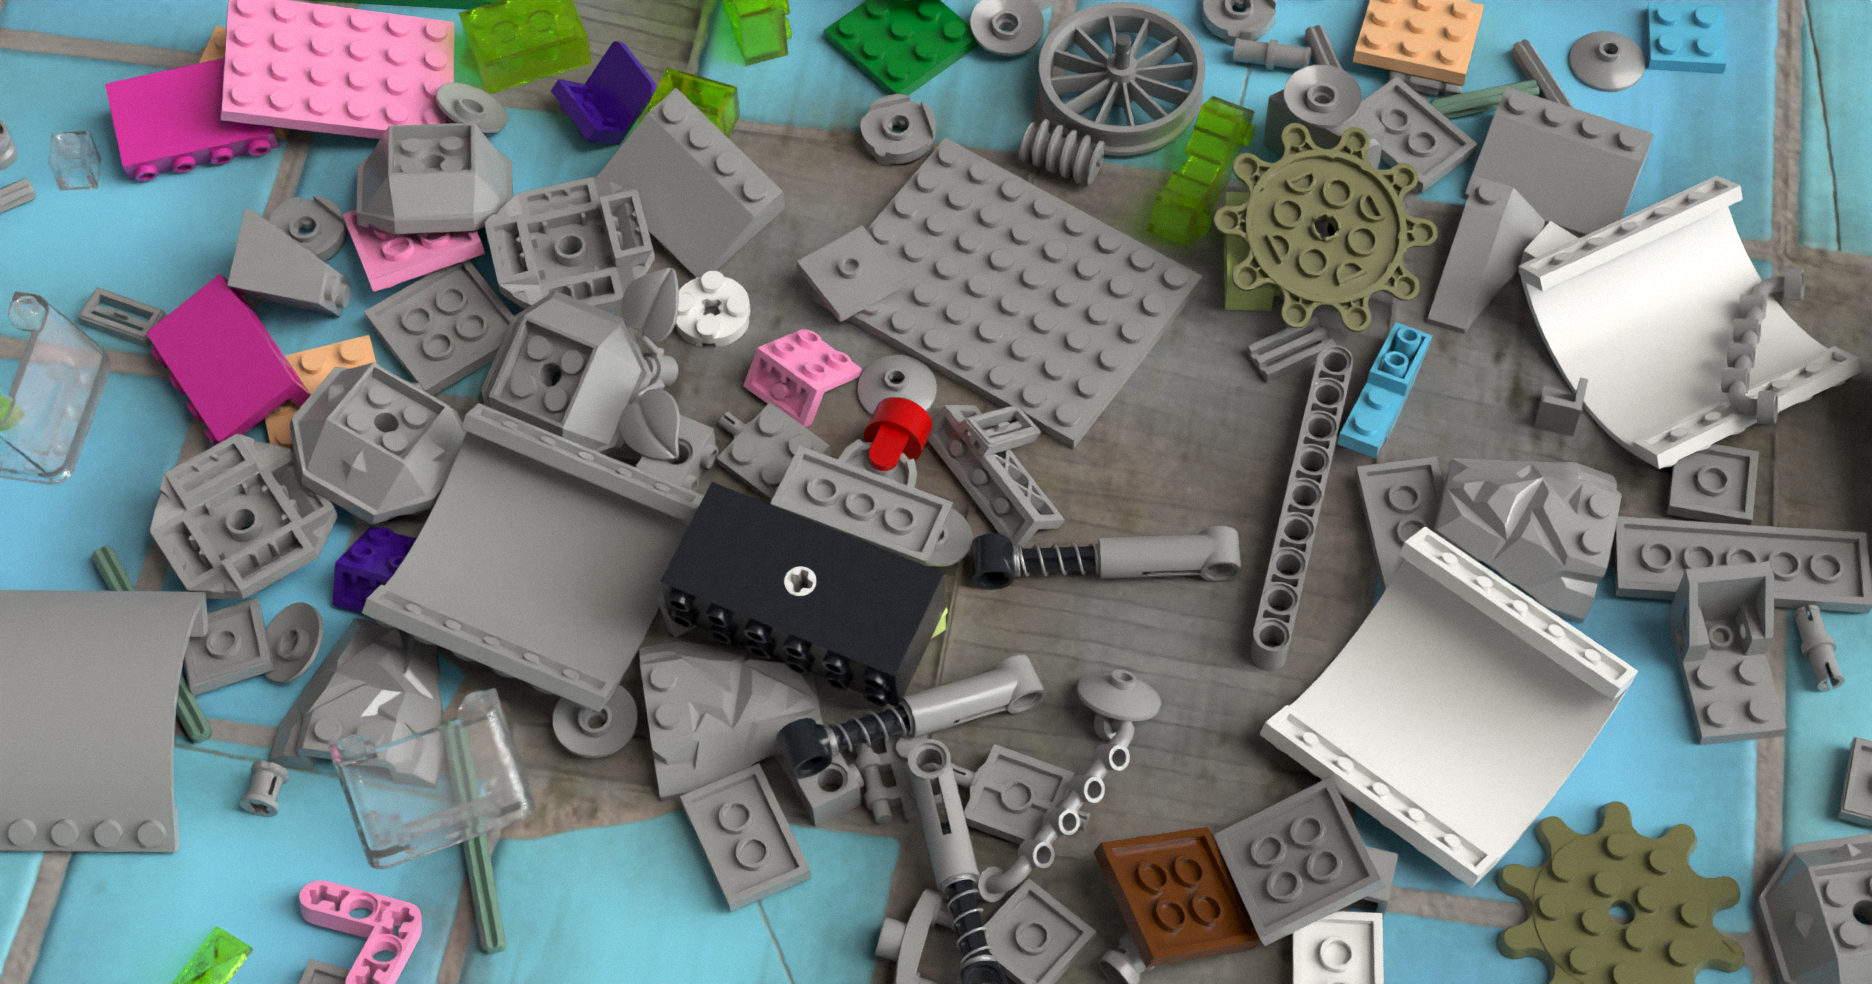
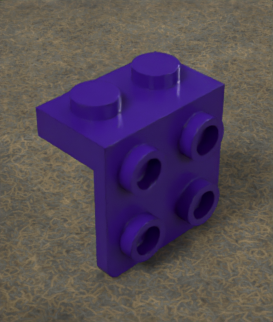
M614 41L585 84L558 79L550 91L560 103V109L570 116L579 128V134L585 140L591 143L602 142L620 145L655 95L657 85L623 42Z

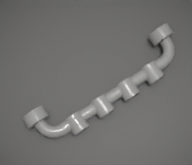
M1787 268L1785 276L1765 279L1755 286L1751 295H1740V319L1734 320V343H1729L1727 350V365L1732 368H1723L1721 390L1723 393L1729 394V402L1736 410L1744 414L1757 415L1758 424H1776L1778 417L1777 391H1759L1757 399L1745 396V393L1749 391L1750 371L1755 365L1756 345L1760 342L1762 319H1765L1767 297L1775 292H1784L1785 300H1802L1805 287L1803 268Z
M1099 713L1096 714L1094 719L1095 732L1101 739L1110 742L1096 747L1093 754V764L1084 775H1077L1071 779L1068 787V796L1059 807H1052L1046 811L1043 818L1044 827L1033 840H1025L1021 843L1018 849L1019 859L1008 871L1004 873L998 867L978 866L980 879L973 885V888L979 891L975 895L976 899L988 902L998 901L1004 896L1006 891L1019 885L1034 867L1047 868L1052 864L1055 857L1052 846L1053 842L1060 834L1073 835L1077 832L1080 826V818L1077 812L1084 802H1099L1105 793V785L1102 779L1108 771H1121L1129 764L1130 755L1127 747L1133 739L1135 731L1132 721H1122L1103 716Z

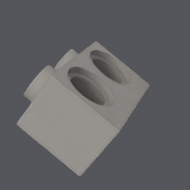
M820 718L815 720L817 724L824 725ZM774 740L777 760L815 827L861 805L860 788L864 786V782L855 764H846L841 753H844V750L840 751L836 757H833L831 764L822 772L808 778L799 779L792 776L777 740ZM827 784H838L841 786L840 789L834 792L822 790Z

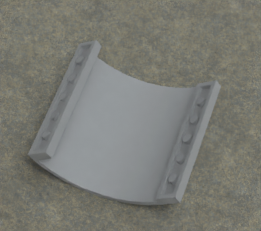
M478 403L465 415L461 429L467 431L445 485L424 527L407 556L385 586L380 585L366 599L362 614L374 618V621L380 626L398 628L410 633L421 643L428 645L436 644L451 650L456 657L462 660L477 661L487 665L500 676L515 677L530 683L535 690L541 693L556 694L571 700V703L579 709L595 710L600 713L626 675L659 611L660 606L656 597L663 594L660 580L704 496Z
M0 590L1 851L176 852L180 847L178 808L174 801L173 773L176 707L182 665L189 637H204L208 633L206 592Z

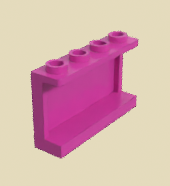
M224 58L105 83L122 166L130 180L148 181L155 179L160 173L169 171L177 173L189 172L195 169L196 165L210 162L213 164H225L237 156L246 154L261 156L269 153L271 149L279 147L273 126L220 120Z
M221 274L217 275L146 332L154 344V347L150 350L163 367H169L172 372L168 377L182 395L187 394L191 400L186 404L188 409L200 422L205 421L209 427L205 434L214 446L235 434L244 435L289 398L301 407L311 396L309 390L244 296L228 287V280Z

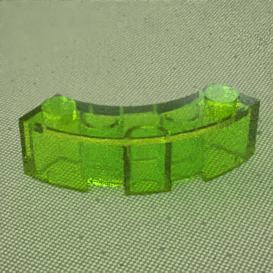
M1212 96L1201 105L1194 129L1185 148V155L1190 156V158L1182 164L1179 172H1173L1165 187L1157 195L1147 231L1188 247L1198 236L1205 237L1211 225V214L1233 173V162L1240 155L1243 146L1248 147L1254 137L1256 125L1251 124L1255 111Z

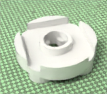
M708 271L702 277L689 281L679 290L678 315L675 328L679 335L692 345L703 347L702 343H715L716 347L727 346L738 340L748 328L751 313L748 294L733 279L724 277L719 271ZM711 306L718 307V315L715 316L712 313L703 315L705 308Z

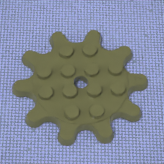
M1291 123L1283 129L1281 134L1284 154L1279 161L1267 163L1251 153H1243L1238 155L1233 162L1232 169L1234 175L1248 188L1249 198L1246 203L1240 206L1221 207L1217 210L1213 219L1214 226L1218 232L1241 238L1249 248L1248 257L1234 268L1232 281L1242 291H1251L1263 284L1278 288L1284 296L1281 317L1283 322L1290 328H1302L1310 320L1313 310L1325 305L1338 312L1346 329L1352 332H1361L1370 325L1372 319L1368 300L1373 293L1383 291L1402 301H1409L1417 296L1420 284L1418 279L1405 268L1403 254L1412 247H1428L1432 245L1437 239V227L1428 219L1410 216L1403 208V196L1417 185L1418 173L1416 169L1407 163L1397 164L1388 170L1374 168L1367 158L1370 138L1365 130L1359 127H1350L1344 131L1337 146L1332 149H1323L1315 145L1311 139L1310 132L1304 125ZM1320 220L1328 221L1334 227V235L1321 238V235L1315 229L1314 223Z
M1619 801L1607 803L1601 808L1598 817L1599 826L1593 834L1582 835L1576 833L1560 818L1550 816L1538 822L1535 829V837L1546 853L1544 863L1535 868L1519 864H1509L1501 868L1497 874L1496 882L1498 888L1506 895L1520 900L1525 906L1527 913L1523 923L1509 927L1501 932L1498 938V948L1504 956L1513 960L1526 957H1534L1541 960L1549 970V980L1546 984H1695V978L1701 970L1712 968L1732 973L1738 971L1745 962V954L1740 944L1720 934L1713 925L1716 913L1730 909L1739 902L1741 896L1740 888L1737 882L1730 877L1705 878L1696 874L1691 869L1688 860L1697 846V837L1694 830L1686 824L1671 826L1660 838L1644 837L1633 828L1629 808ZM1621 905L1626 906L1625 909L1632 916V922L1625 925L1614 922L1610 918L1609 910L1614 907H1621Z

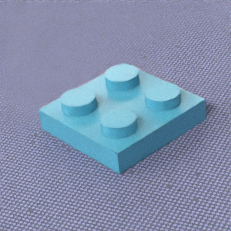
M1648 2L1646 9L1648 69L1724 73L1726 67V45L1723 6Z

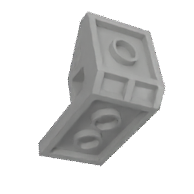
M1770 561L1685 569L1669 610L1670 636L1699 745L1783 737L1787 727L1766 655L1773 639L1774 573Z

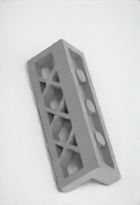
M944 405L932 421L933 428L928 441L999 534L1008 537L1012 542V546L1020 545L1024 548L1038 529H1058L1065 519L1010 449L982 457L978 452L981 445L972 446L968 441L971 435L970 432L962 434L958 430L963 419L982 414L976 405ZM987 427L982 430L985 431L988 429H992L993 427Z

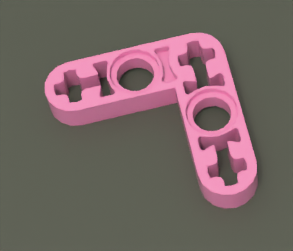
M322 880L310 882L300 891V911L305 921L314 925L368 938L347 975L345 984H369L371 981L370 975L374 976V984L396 983L422 934V916L420 909L416 905ZM357 908H367L372 911L368 917L362 919L353 918L349 915L351 911ZM400 925H401L400 929L398 930V937H397V936H395V927H394V926H400ZM383 950L392 951L396 954L392 960L386 962H379L373 959L375 953Z

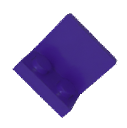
M370 527L335 562L332 605L362 613L366 599L380 585L385 586L417 538L400 535L384 527Z

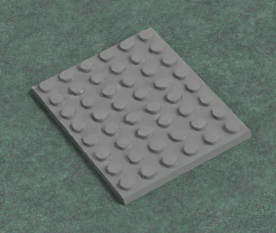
M944 138L866 229L904 275L906 286L845 320L910 357L920 360L931 369L1000 408L1018 405L1039 430L1074 449L1200 288L1203 276L957 143ZM814 290L812 292L813 302L830 311Z

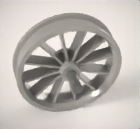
M1112 2L1087 7L1064 19L1053 29L1044 42L1039 58L1038 93L1041 108L1054 129L1059 124L1063 125L1064 138L1068 136L1071 130H1076V142L1080 144L1083 138L1089 135L1091 136L1090 148L1092 149L1102 140L1105 142L1104 154L1129 156L1155 151L1178 139L1195 121L1203 99V83L1205 78L1204 55L1192 32L1178 19L1162 10L1131 2ZM1116 32H1129L1138 35L1131 47V37L1127 34L1116 36ZM1109 33L1113 55L1109 57L1090 38L1091 36ZM1147 36L1163 43L1136 60ZM1076 43L1092 60L1065 52V50ZM1175 53H1178L1185 62L1156 66ZM1054 66L1078 73L1077 75L1051 77ZM1192 80L1190 91L1163 83ZM1086 91L1065 105L1057 96V94ZM1105 97L1106 100L1095 122L1078 115ZM1151 97L1179 105V107L1170 114H1167ZM1135 101L1154 121L1142 125H1134L1130 103ZM1113 104L1123 105L1127 126L1104 124Z

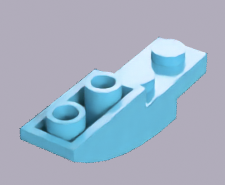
M1395 322L1369 371L1367 383L1340 432L1338 445L1376 458L1383 443L1386 444L1426 356L1433 335Z

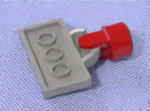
M890 397L883 399L876 406L864 432L866 443H862L861 439L856 440L845 448L838 459L799 445L770 505L927 566L953 505L951 501L915 488L917 478L915 461L919 459L932 432L933 425L930 416L919 404L912 400Z

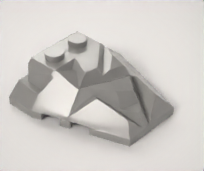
M1452 458L1448 465L1433 532L1478 563L1482 561L1501 574L1500 577L1511 585L1514 583L1534 597V601L1555 615L1582 623L1595 598L1597 583L1604 577L1608 568L1622 495L1616 490L1617 482L1613 475L1574 462Z
M354 618L289 712L280 722L269 762L283 767L310 771L313 770L316 757L388 767L395 783L436 788L446 754L442 730L443 705L439 691L440 670L437 645L421 643L412 634L398 628H386L373 620Z
M686 641L639 648L646 711L661 802L680 799L681 795L749 768L751 765L770 756L777 759L774 740L777 733L784 726L803 718L821 719L814 674L810 672L808 675L796 673L789 669L785 662L776 658L762 659L753 655L747 649Z

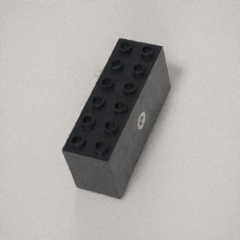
M711 482L660 580L668 615L680 626L685 628L697 626L707 630L710 636L722 643L731 644L734 641L744 645L750 653L759 658L770 659V657L781 660L785 662L789 669L796 673L808 675L810 672L823 677L824 681L833 688L842 691L850 688L862 693L866 700L878 706L889 704L897 707L898 700L905 695L946 608L945 573L714 482Z

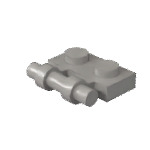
M902 733L888 736V741L883 738L886 753L882 754L874 753L872 745L869 747L866 743L854 747L857 755L854 763L861 777H863L867 792L864 794L866 805L869 810H873L876 823L882 824L892 819L890 807L897 805L902 806L905 819L920 816L913 786L910 781L908 754L917 742L928 739L927 735L910 738L907 734L904 736ZM927 763L920 768L924 772H934L937 770L935 763ZM891 771L895 786L890 788L884 787L880 773ZM941 794L934 796L937 811L944 810Z

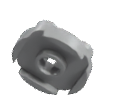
M1204 0L1202 3L1203 22L1214 35L1223 38L1224 42L1230 46H1235L1236 38L1252 41L1265 35L1273 27L1276 15V0ZM1235 5L1238 8L1246 7L1245 12H1235L1232 10V6Z
M903 94L884 96L874 101L869 106V112L865 117L862 116L860 121L861 140L865 149L874 156L875 161L880 165L889 166L893 163L911 162L920 157L928 156L932 152L933 142L936 137L935 116L927 104L921 101L920 105L917 102L910 101V96ZM894 125H899L901 129L908 128L902 133L892 132Z
M299 196L280 204L270 215L269 222L280 228L323 261L334 256L347 241V233L341 211L329 199L313 196L314 200L302 201ZM302 227L305 229L315 227L313 232L308 235H301L299 231Z

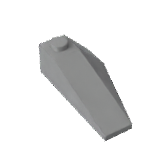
M1475 177L1427 318L1428 324L1465 334L1490 306L1496 294L1514 278V274L1521 264L1524 250L1543 230L1545 220L1514 187Z

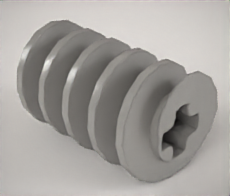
M1044 119L1039 127H1035V123L1031 122L1024 133L1020 145V161L1028 163L1032 160V164L1037 168H1042L1046 165L1049 173H1056L1060 170L1062 178L1069 179L1074 176L1076 183L1083 184L1087 181L1088 185H1091L1097 177L1103 162L1105 142L1100 140L1092 149L1090 148L1091 136L1086 135L1079 144L1076 142V130H1071L1068 136L1064 138L1062 137L1063 125H1057L1051 133L1049 132V120Z

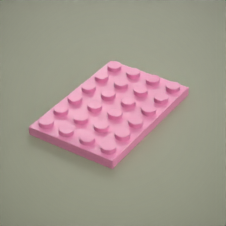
M228 0L220 120L381 139L388 126L453 123V120L439 108L436 102V93L443 84L454 82V22L291 0Z

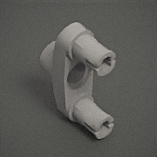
M926 888L919 898L908 923L889 917L885 918L875 956L896 962L893 984H940L920 978V973L916 971L929 927L934 928V925L938 924L951 928L954 921L953 914L947 910L949 900L943 898V893Z

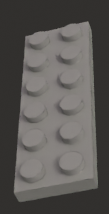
M1620 516L1617 518L1613 538L1615 596L1673 600L1685 569L1770 561L1774 573V607L1800 608L1804 606L1805 609H1808V605H1816L1820 610L1869 613L1872 607L1866 532Z

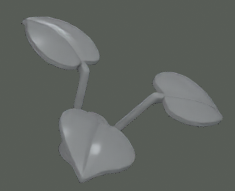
M665 268L643 275L631 282L624 292L621 305L624 322L632 329H639L638 339L651 351V353H644L642 356L653 375L649 386L635 393L634 400L636 403L630 404L623 409L620 416L621 433L626 443L633 450L644 456L656 459H676L679 457V409L674 397L663 390L664 387L672 385L677 379L678 365L674 358L663 355V348H658L651 341H662L669 336L677 320L679 287L675 269ZM561 370L554 374L552 379L553 385L559 382Z

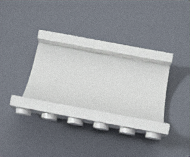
M1719 176L1712 177L1518 266L1522 285L1535 323L1554 363L1572 392L1576 393L1580 377L1588 379L1582 405L1585 410L1623 448L1658 469L1670 467L1676 464L1678 460L1696 451L1706 450L1713 443L1730 435L1739 434L1746 427L1757 423V415L1744 414L1736 410L1729 402V394L1723 393L1721 390L1723 368H1732L1727 365V350L1729 343H1734V320L1740 319V295H1751L1755 286L1762 280L1744 249L1728 207L1743 200L1741 186ZM1772 294L1767 297L1765 319H1762L1760 342L1756 345L1755 365L1750 371L1749 391L1745 393V396L1757 399L1759 391H1777L1779 414L1780 411L1794 404L1806 402L1813 395L1830 387L1839 386L1845 383L1847 379L1862 372L1859 357L1836 346L1828 349L1821 345L1790 318Z
M1423 527L1404 542L1399 553L1405 559L1378 603L1351 640L1319 678L1290 706L1286 705L1265 722L1260 735L1271 742L1278 750L1286 753L1308 769L1314 776L1322 780L1331 777L1338 791L1347 800L1358 805L1377 819L1383 826L1391 829L1413 845L1419 852L1427 855L1449 871L1455 878L1473 888L1514 846L1562 787L1615 711L1637 675L1638 670L1427 527Z

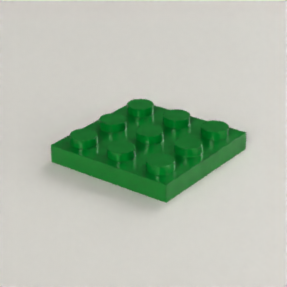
M866 0L824 29L825 40L888 95L903 94L909 96L979 46L972 35L970 25L941 0Z

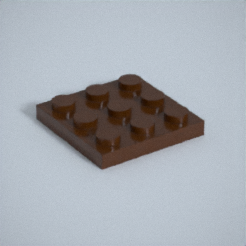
M1208 827L1102 842L1095 849L1094 855L1146 968L1254 949L1261 940Z

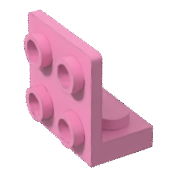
M801 329L757 347L743 386L767 404L769 402L773 403L806 428L812 425L824 392L860 377L862 368L853 363L848 355L836 351L822 341L821 337L815 332Z

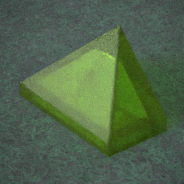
M216 926L172 984H228L253 949L248 944Z

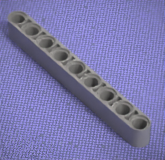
M1330 345L1323 348L1317 357L1254 626L1250 657L1258 668L1267 671L1280 669L1288 658L1350 385L1353 356L1349 350L1339 345ZM1321 402H1327V403H1330L1331 405H1325V404H1322ZM1313 435H1320V436H1323L1324 438H1317V437H1314ZM1312 468L1316 470V472H1310L1305 469ZM1297 502H1305L1309 505L1301 506ZM1297 536L1302 540L1296 541L1289 539L1288 537ZM1290 571L1295 575L1286 576L1281 574L1280 572ZM1281 606L1284 607L1286 610L1276 611L1271 607ZM1272 641L1279 646L1268 647L1263 642Z

